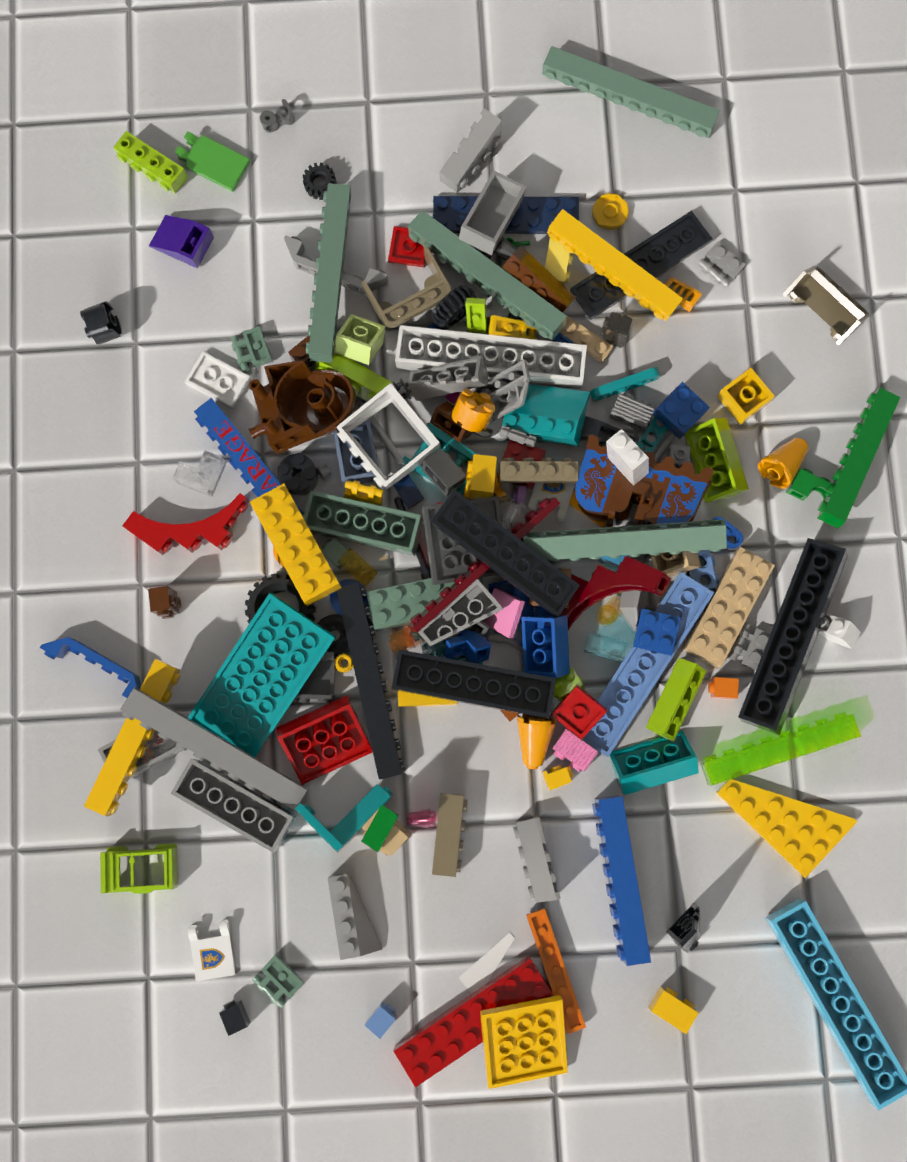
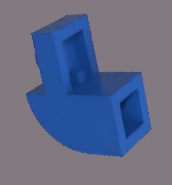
M463 630L458 633L457 637L446 640L444 656L452 659L464 655L471 663H479L489 659L492 644L477 632Z

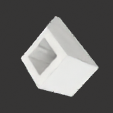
M829 614L825 615L819 631L820 635L832 642L851 649L861 633L851 621Z

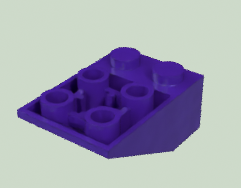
M165 215L149 247L198 269L214 236L209 227L198 222Z

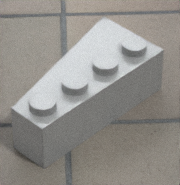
M485 108L480 113L482 115L478 123L474 121L470 127L471 131L468 138L463 137L458 146V152L452 153L440 171V181L456 193L461 188L464 189L471 175H475L478 172L480 164L488 160L493 148H497L502 141V120Z
M477 579L418 633L430 646H433L504 609Z

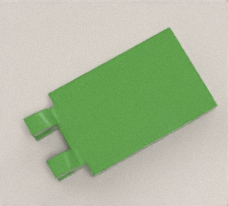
M187 131L184 138L187 140L186 143L192 146L188 153L185 149L178 146L175 151L178 155L177 158L186 162L184 165L187 169L233 192L249 166L250 159L204 135L198 139L194 134Z

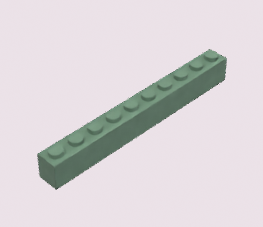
M551 46L543 64L542 75L549 79H555L565 85L579 88L583 92L592 93L598 98H605L614 104L628 107L632 111H639L648 117L662 120L666 124H672L682 130L696 133L700 137L709 138L720 110L554 46Z
M328 183V189L324 191L326 206L322 207L324 223L320 224L322 240H318L320 257H316L318 274H314L316 291H312L314 308H310L312 325L308 326L310 342L306 343V354H309L310 361L333 363L351 203L350 185Z
M423 210L408 225L409 237L414 242H419L424 248L428 247L430 252L434 253L442 263L449 264L456 273H461L465 276L469 283L480 287L484 294L493 296L499 305L506 306L514 316H519L526 325L538 330L542 337L553 341L566 326L567 316L471 245L459 240L456 234Z
M724 519L527 533L523 538L525 544L551 562H558L562 559L577 561L589 557V559H599L602 556H609L610 558H619L621 555L638 557L641 554L648 553L649 555L656 556L664 552H669L670 554H679L681 551L699 553L702 550L718 552L727 548Z

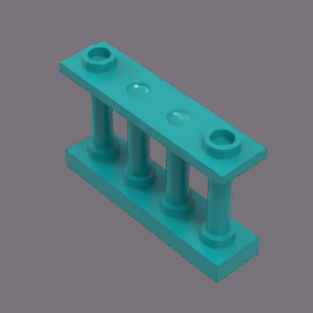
M429 422L427 423L426 427L442 444L441 449L445 453L452 451L457 454V459L454 462L457 466L461 467L463 462L472 461L473 454H476L475 452ZM423 442L412 459L406 456L403 457V463L407 465L429 446ZM420 465L413 471H411H416L417 473L431 481V479L421 470L422 467ZM466 480L464 481V484H463V485L458 489V491H457V492L460 493L463 497H464V489H465V486H466Z

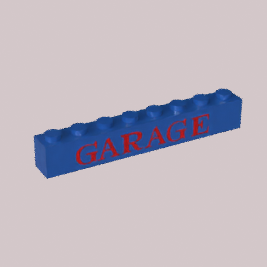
M212 398L194 411L198 416L195 420L201 427L206 426L209 430L206 434L213 442L215 440L218 441L220 444L218 449L224 456L226 454L230 456L231 460L229 463L235 470L239 468L242 471L241 478L246 484L251 483L254 486L252 491L257 497L281 485ZM297 505V507H298L300 513L302 514V516H304V512H303V511L301 510V508Z

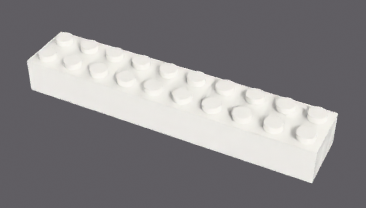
M400 325L395 363L397 369L418 371L482 356L488 372V378L491 379L518 362L526 360L530 376L529 383L581 388L584 379L587 345Z

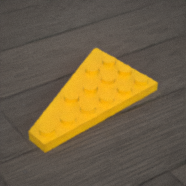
M728 779L716 792L804 878L817 867L858 822L854 818L733 779Z

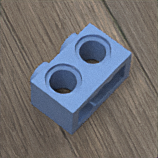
M710 550L701 551L698 553V557L704 560L705 565L687 571V576L700 583L701 576L706 577L708 585L703 586L709 590H714L719 584L718 575L714 573L713 568L715 566V558L713 554L711 555Z

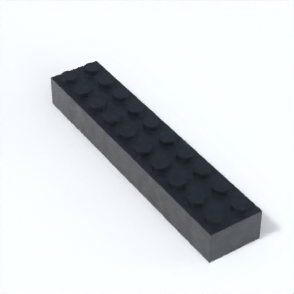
M810 538L807 539L738 718L742 722L780 735L847 561L848 553L845 548Z

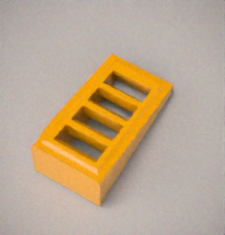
M670 276L664 285L669 288L673 284L672 291L674 292L679 288V296L683 292L686 293L679 306L690 312L701 298L702 293Z

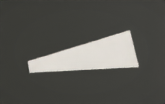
M510 932L459 977L471 994L486 985L515 939Z

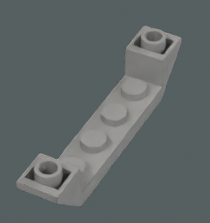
M285 235L284 240L296 269L311 275L318 274L316 262L308 256H302L305 250L303 242L295 236L289 237ZM370 268L365 281L370 290L373 291L388 284V276L381 269L374 270ZM343 271L341 286L364 294L361 282L363 279L357 275L350 276Z

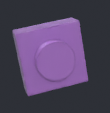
M518 486V491H514L513 502H516V508H524L526 486Z

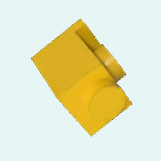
M561 765L550 768V773H547L546 770L542 771L549 790L571 783V778L574 777L570 766L563 768Z

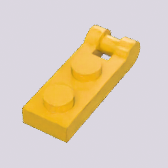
M492 315L488 335L537 340L535 334L538 330L534 327H529L524 321Z

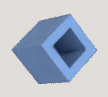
M381 1002L364 1026L381 1039L396 1020V1010L390 1004L386 1003L385 1005Z

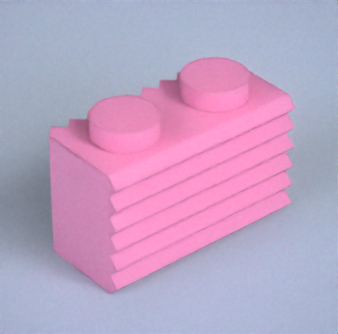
M567 729L563 731L552 747L555 751L553 754L562 761L566 758L571 762L569 766L577 772H580V770L586 771L598 754L597 750Z

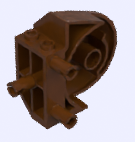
M304 361L264 366L269 384L263 386L258 379H253L249 383L260 415V423L248 428L249 433L253 439L266 434L268 444L277 454L312 439L334 433L338 430L337 426L352 414L356 403L355 391L350 381L343 374L332 370L311 371Z

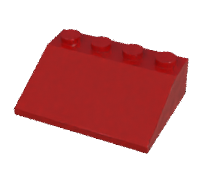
M348 695L276 727L277 738L302 785L373 753Z

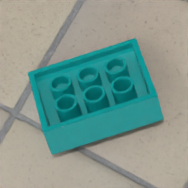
M529 384L524 405L504 415L502 426L510 427L509 430L515 429L524 432L527 436H535L537 438L536 441L579 447L591 393Z

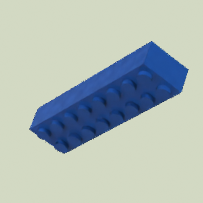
M616 795L597 798L595 803L592 804L594 816H598L599 823L596 824V831L602 840V843L599 844L600 854L605 857V863L602 864L604 876L609 881V884H606L607 895L612 899V904H609L610 914L616 922L613 925L614 936L619 940V945H616L617 955L626 966L651 963L623 796Z

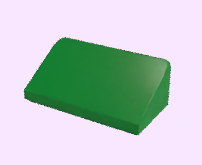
M381 805L361 842L379 852L399 814Z

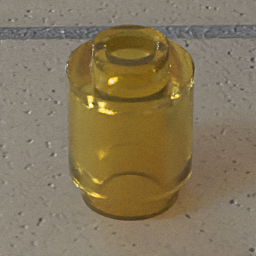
M611 605L602 606L596 614V620L602 626H610L617 619V611ZM608 612L611 617L606 618L604 613Z

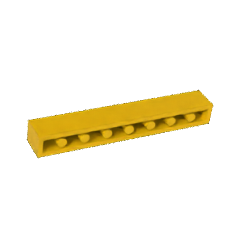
M562 209L549 226L547 233L553 241L560 242L568 252L576 254L581 262L591 265L597 274L607 277L612 285L622 288L627 296L634 297L643 308L654 312L658 319L667 321L682 301V297Z
M154 659L140 690L163 704L168 703L172 696L171 690L173 686L180 680L181 674L179 673L181 670L163 661ZM136 718L133 720L125 719L84 807L103 816H111L117 811L119 798L125 794L128 788L127 782L130 776L132 777L137 769L136 763L146 751L144 746L147 740L152 738L155 729L152 728L151 731L145 729L140 725L141 721Z

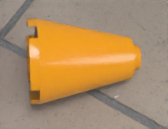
M794 438L762 458L758 463V471L764 479L767 477L771 481L769 484L780 489L787 488L791 485L809 450L807 442L802 438Z
M522 714V717L517 715L523 764L527 765L528 769H538V766L543 765L556 725V719L549 717V720L530 715Z

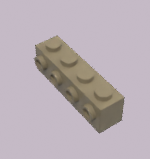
M503 458V461L498 463V483H575L578 481V462L573 461V458H561V461H554V458H542V461H534V458H523V461H515V458Z
M440 793L432 875L456 877V872H461L462 860H458V852H463L464 840H460V832H465L466 820H462V812L467 811L468 801L464 800V795Z

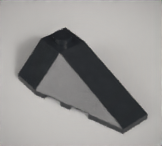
M694 903L666 931L686 952L694 950L699 944L698 940L701 938L700 908Z

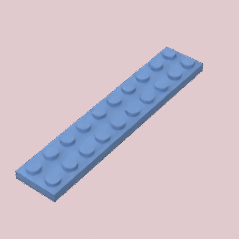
M679 573L655 612L681 617L672 656L631 647L597 700L607 708V712L584 736L582 741L609 757L714 592L684 573Z

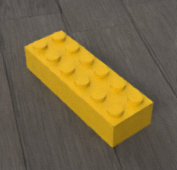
M284 483L250 501L307 607L342 588Z

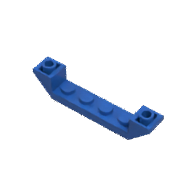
M66 637L40 646L45 651L44 655L51 659L56 657L63 659L69 650L78 656L80 653L85 655V660L95 665L97 662L102 665L101 669L109 674H112V672L118 674L117 678L128 684L122 694L126 698H128L134 687L140 690L142 686L138 675L76 639Z

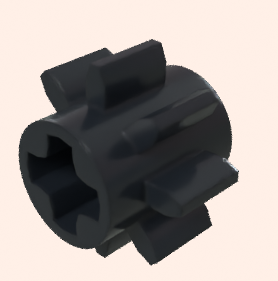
M400 378V382H392L398 393L401 387H404L403 394H400L403 399H411L409 394L412 391L408 388V381L404 383L402 378Z

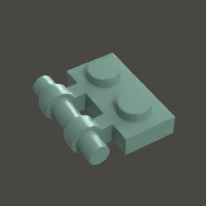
M260 326L242 332L244 336L242 340H239L237 335L231 337L233 343L231 346L237 354L238 366H241L242 372L250 370L249 362H253L255 368L273 362ZM247 347L250 354L244 355L243 348Z
M277 954L261 969L266 977L263 979L257 974L252 979L258 985L257 988L260 991L263 990L270 997V1001L273 1004L276 1003L280 1008L286 1003L281 997L284 993L290 999L304 984V981ZM270 981L279 988L277 992L268 984Z

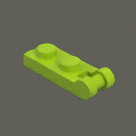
M467 298L466 316L468 333L488 335L486 299Z

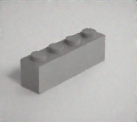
M477 356L410 372L408 385L416 401L428 400L437 396L462 392L465 388H481L487 385L488 372L482 356Z
M540 817L517 821L516 827H513L516 839L520 838L521 846L518 847L520 858H525L526 866H523L525 878H530L531 886H528L530 898H535L536 903L561 899L556 888V878L551 868V859L546 848V840Z
M350 872L329 876L328 885L340 960L360 957L382 950Z

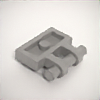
M719 242L705 255V258L709 261L708 263L703 259L697 263L705 274L711 275L717 284H721L725 288L730 283L725 277L728 276L733 280L746 266L743 261ZM713 266H716L722 272L719 273L717 270L713 268Z
M744 623L735 644L730 650L729 659L736 661L738 655L743 657L740 664L756 671L770 634L758 628H755L753 634H750L748 631L751 625ZM745 639L749 641L746 650L742 649Z

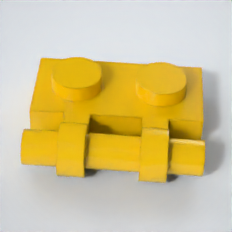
M346 480L344 498L382 506L384 490L378 489L374 485L360 484L359 481L354 480L352 482Z

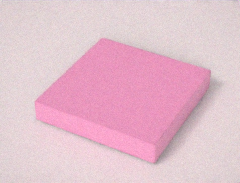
M494 588L492 596L504 610L484 619V622L502 635L514 638L525 601L499 588Z

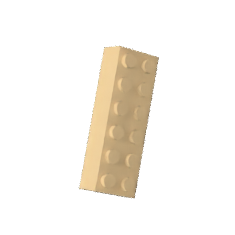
M739 547L729 561L717 588L714 590L713 596L704 608L683 651L716 669L722 667L775 565Z

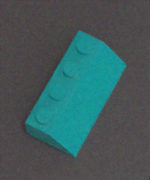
M683 730L678 732L674 742L659 737L612 751L609 755L623 796L699 773L697 756Z

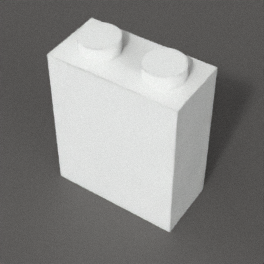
M622 429L606 441L608 459L633 486L649 474V457Z

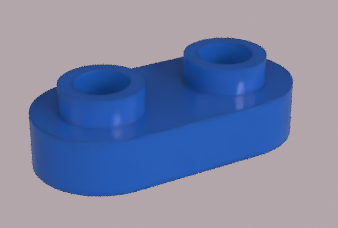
M715 517V518H713L712 520H721V519H724V518H722V517ZM725 520L727 548L735 549L742 544L743 535L737 528ZM729 537H734L735 542H730Z

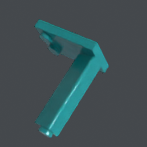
M376 784L330 832L313 816L315 811L307 803L304 806L300 803L295 810L338 853L380 806H384L391 799L393 793L386 786L381 788Z

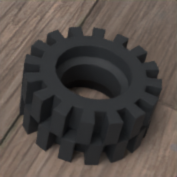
M314 163L313 168L311 165L308 166L309 171L305 169L303 184L310 197L313 195V199H317L318 196L319 200H323L322 196H324V191L328 189V183L337 184L335 173L327 164L324 167L323 163H320V166ZM322 176L327 179L326 183L322 186H315L313 184V180L316 177Z

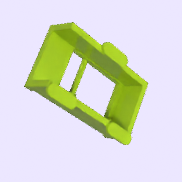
M175 843L158 844L153 849L128 850L126 846L108 847L105 852L100 853L101 894L115 892L142 894L151 893L153 890H173L177 888V845ZM164 854V884L134 886V856ZM130 856L131 886L121 887L120 857Z

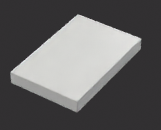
M203 351L186 378L185 384L234 409L252 377Z

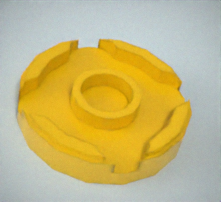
M613 193L600 196L595 201L592 209L594 222L606 230L620 228L626 222L629 213L627 202L620 198L619 195Z

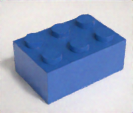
M531 614L521 617L524 672L555 678L570 674L567 615L555 617L552 614Z

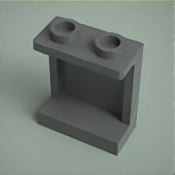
M326 652L296 696L295 699H298V703H310V699H316L318 703H329V700H334L336 668L334 652Z

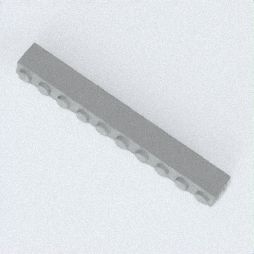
M136 687L133 688L120 709L123 711L122 715L130 720L136 718L141 721L140 725L150 731L152 728L159 732L158 736L167 741L172 739L177 742L175 745L184 751L189 749L194 752L193 756L197 759L210 761V766L216 770L221 771L223 769L229 772L227 775L235 781L241 779L246 782L244 785L253 791L255 789L263 792L261 795L266 799L279 801L278 805L285 810L291 808L295 811V808L307 792L305 786Z

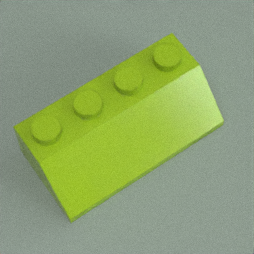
M713 418L690 429L685 434L687 444L691 447L690 454L696 473L699 474L705 467L714 470L710 479L712 483L704 496L706 503L732 497L749 490L727 418Z

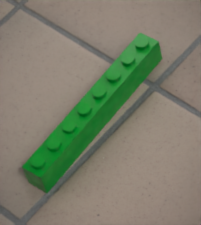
M880 387L875 393H870L866 400L869 404L867 408L864 407L859 416L862 419L853 429L855 435L853 438H850L846 445L847 453H844L840 458L839 464L841 466L839 469H836L832 476L833 484H830L826 489L825 495L827 497L825 501L822 500L818 507L820 513L817 519L837 529L846 522L900 400L899 396Z

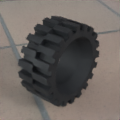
M275 573L271 574L272 577L270 578L265 576L261 578L262 582L260 584L256 582L253 585L256 588L253 591L249 590L247 594L250 596L249 600H245V605L247 606L245 615L249 618L247 620L248 623L251 622L268 594H276L278 592H289L295 595L299 602V612L315 621L314 613H316V607L314 603L308 607L306 606L293 581L287 574L282 573L279 576Z

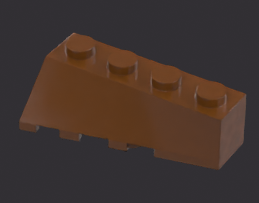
M522 245L502 266L503 270L562 313L576 298Z

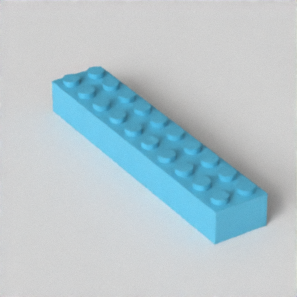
M799 898L765 917L869 1102L877 1110H881L907 1094V1076L807 902Z

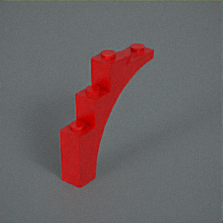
M239 493L229 505L218 513L204 520L187 524L160 523L145 518L133 511L122 527L162 555L170 551L174 540L193 553L194 550L196 551L200 548L203 538L222 551L232 541L231 537L233 535L227 530L233 528L239 514L246 511L249 506V500Z

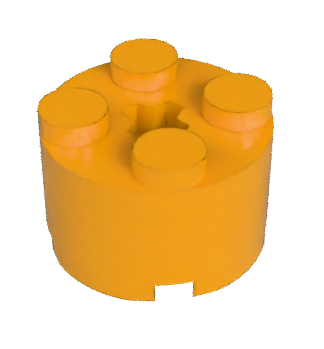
M465 388L458 397L451 417L456 424L457 421L462 423V428L465 430L479 433L482 432V429L486 430L495 411V406L491 401L490 395L486 393L479 394Z

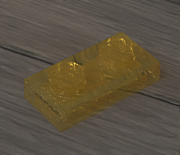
M351 548L337 561L364 587L378 574Z

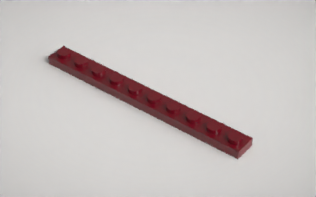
M547 497L543 499L535 511L532 510L525 515V520L522 523L519 522L510 529L511 533L521 540L561 503L557 498ZM480 560L474 561L468 567L469 570L465 574L462 573L454 579L455 583L451 587H445L439 593L441 596L436 600L433 599L425 605L426 609L421 614L417 613L410 619L411 623L407 625L412 632L418 633L487 571L489 567Z

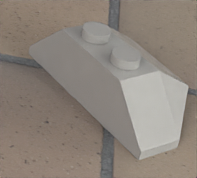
M522 360L487 380V385L472 389L473 392L479 394L486 393L491 396V401L495 406L492 419L497 420L524 405L530 380L527 361Z
M649 555L640 562L651 567V556ZM626 591L616 595L615 604L618 605L617 611L632 633H636L640 611L644 605L645 591Z

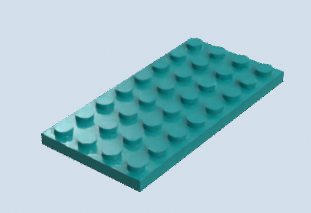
M269 593L188 718L256 757L336 636L274 594Z

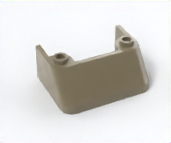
M428 247L424 248L425 261L433 275L425 280V289L394 305L389 302L378 304L366 281H361L365 296L377 317L387 327L395 328L435 307L451 291L448 281Z
M818 266L804 270L783 293L785 297L790 295V299L797 304L799 302L805 303L831 327L830 335L837 341V345L845 341L870 316L854 298Z

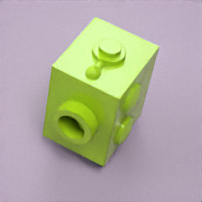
M573 667L570 668V674L556 678L553 697L558 699L559 702L566 697L576 684L585 690L583 679L578 677Z

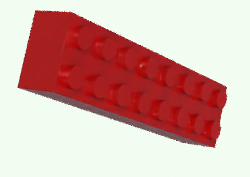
M529 955L396 1044L393 1052L416 1088L483 1042L480 1011L548 998L553 995L552 990Z

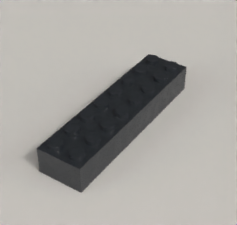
M399 649L391 689L548 719L550 717L556 678Z

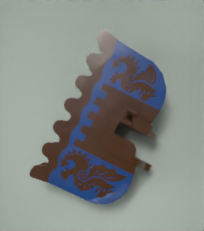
M589 435L585 456L578 475V481L576 482V499L584 515L596 521L607 522V527H615L617 521L623 522L627 520L633 503L638 505L633 525L692 522L712 483L710 479L714 470L705 467L699 474H695L693 471L694 466L690 462L683 463L681 468L678 469L675 468L672 457H665L661 463H657L655 461V454L652 451H647L645 454L649 457V474L633 486L608 459L607 446L600 447L598 437Z

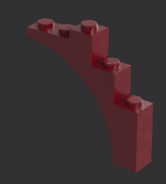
M625 556L619 564L616 573L598 565L592 573L589 582L571 574V579L580 586L570 599L569 607L564 608L560 615H567L569 631L572 624L584 611L607 596L635 590L663 596L672 578L660 570Z

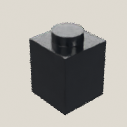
M232 1000L224 1004V1009L219 1012L228 1036L247 1028L251 1023L242 1000L239 1002Z

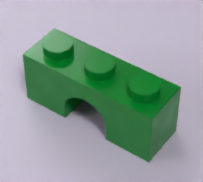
M800 468L791 485L788 486L786 493L803 501L809 496L811 491H817L825 501L827 497L825 491L832 483L827 478H819L813 475V472L808 469Z

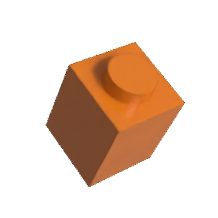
M714 677L708 682V693H711V698L738 699L739 679Z

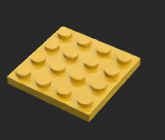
M560 995L480 1011L488 1089L568 1073L563 1000Z

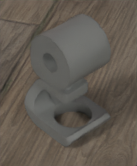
M282 99V104L288 113L287 116L281 114L279 110L276 114L268 110L261 113L260 121L266 132L271 133L278 130L280 121L284 125H292L295 118L286 99Z

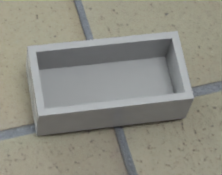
M493 170L462 224L458 239L492 256L520 206L527 187Z

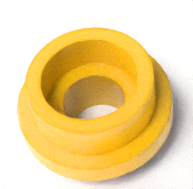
M342 653L336 657L335 667L338 671L346 673L352 670L354 666L351 655ZM343 660L348 661V665L345 667L341 665Z

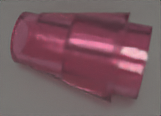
M426 809L407 813V825L429 829L435 827L436 812Z

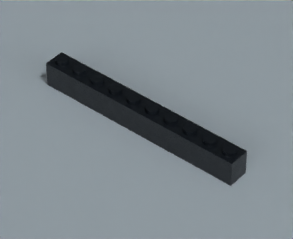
M360 583L341 586L342 588L337 590V595L378 778L380 780L403 774L402 770L405 769L403 757L399 758L398 754L401 746L399 738L395 739L394 731L397 730L395 720H391L389 714L392 711L390 700H386L385 696L388 688L386 681H382L381 674L384 671L382 662H378L376 656L380 654L378 644L373 643L372 636L375 635L373 624L369 625L368 617L371 616L369 605L365 606L364 598H367L365 587H361Z

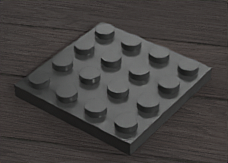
M498 496L469 500L502 525ZM442 504L422 506L432 585L454 582L457 576L462 573L465 574L469 570L468 567L474 561H479L478 558L430 523ZM489 568L479 578L496 576L499 574H497L495 571Z

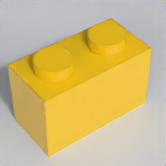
M660 986L648 1008L651 1012L687 1034L699 1014L694 1008L696 1005L686 998L684 1001L677 997L678 993L669 987L664 989Z

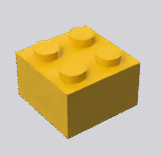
M749 368L721 389L717 395L718 399L740 425L767 406L775 397L752 368Z
M473 454L472 461H468L465 478L466 486L464 489V497L467 500L493 497L497 457Z

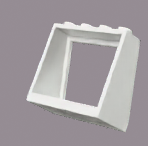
M391 383L337 426L339 431L337 433L338 437L343 443L347 441L351 445V448H349L351 453L356 458L360 456L364 461L361 463L368 473L372 471L376 476L373 478L380 488L384 486L386 490L421 465L429 456L441 449L440 442ZM390 403H393L429 447L387 479L350 431Z

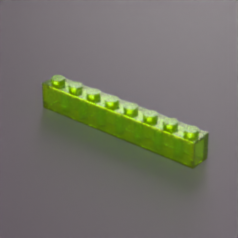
M841 712L834 715L835 719H819L815 721L816 725L809 727V724H804L797 727L798 731L791 733L790 730H786L774 739L768 736L760 739L761 743L755 745L753 742L741 745L742 749L737 751L734 748L723 751L724 755L716 757V754L704 757L705 761L700 762L707 784L712 786L861 737L853 714L846 715V712Z

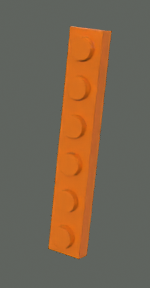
M545 908L526 914L553 995H560L563 1000L566 1033L570 1034L586 1028Z

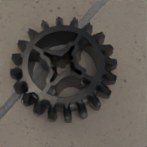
M461 285L445 295L431 313V319L434 321V324L440 329L446 330L459 323L466 316V299L477 298L472 288L467 285Z

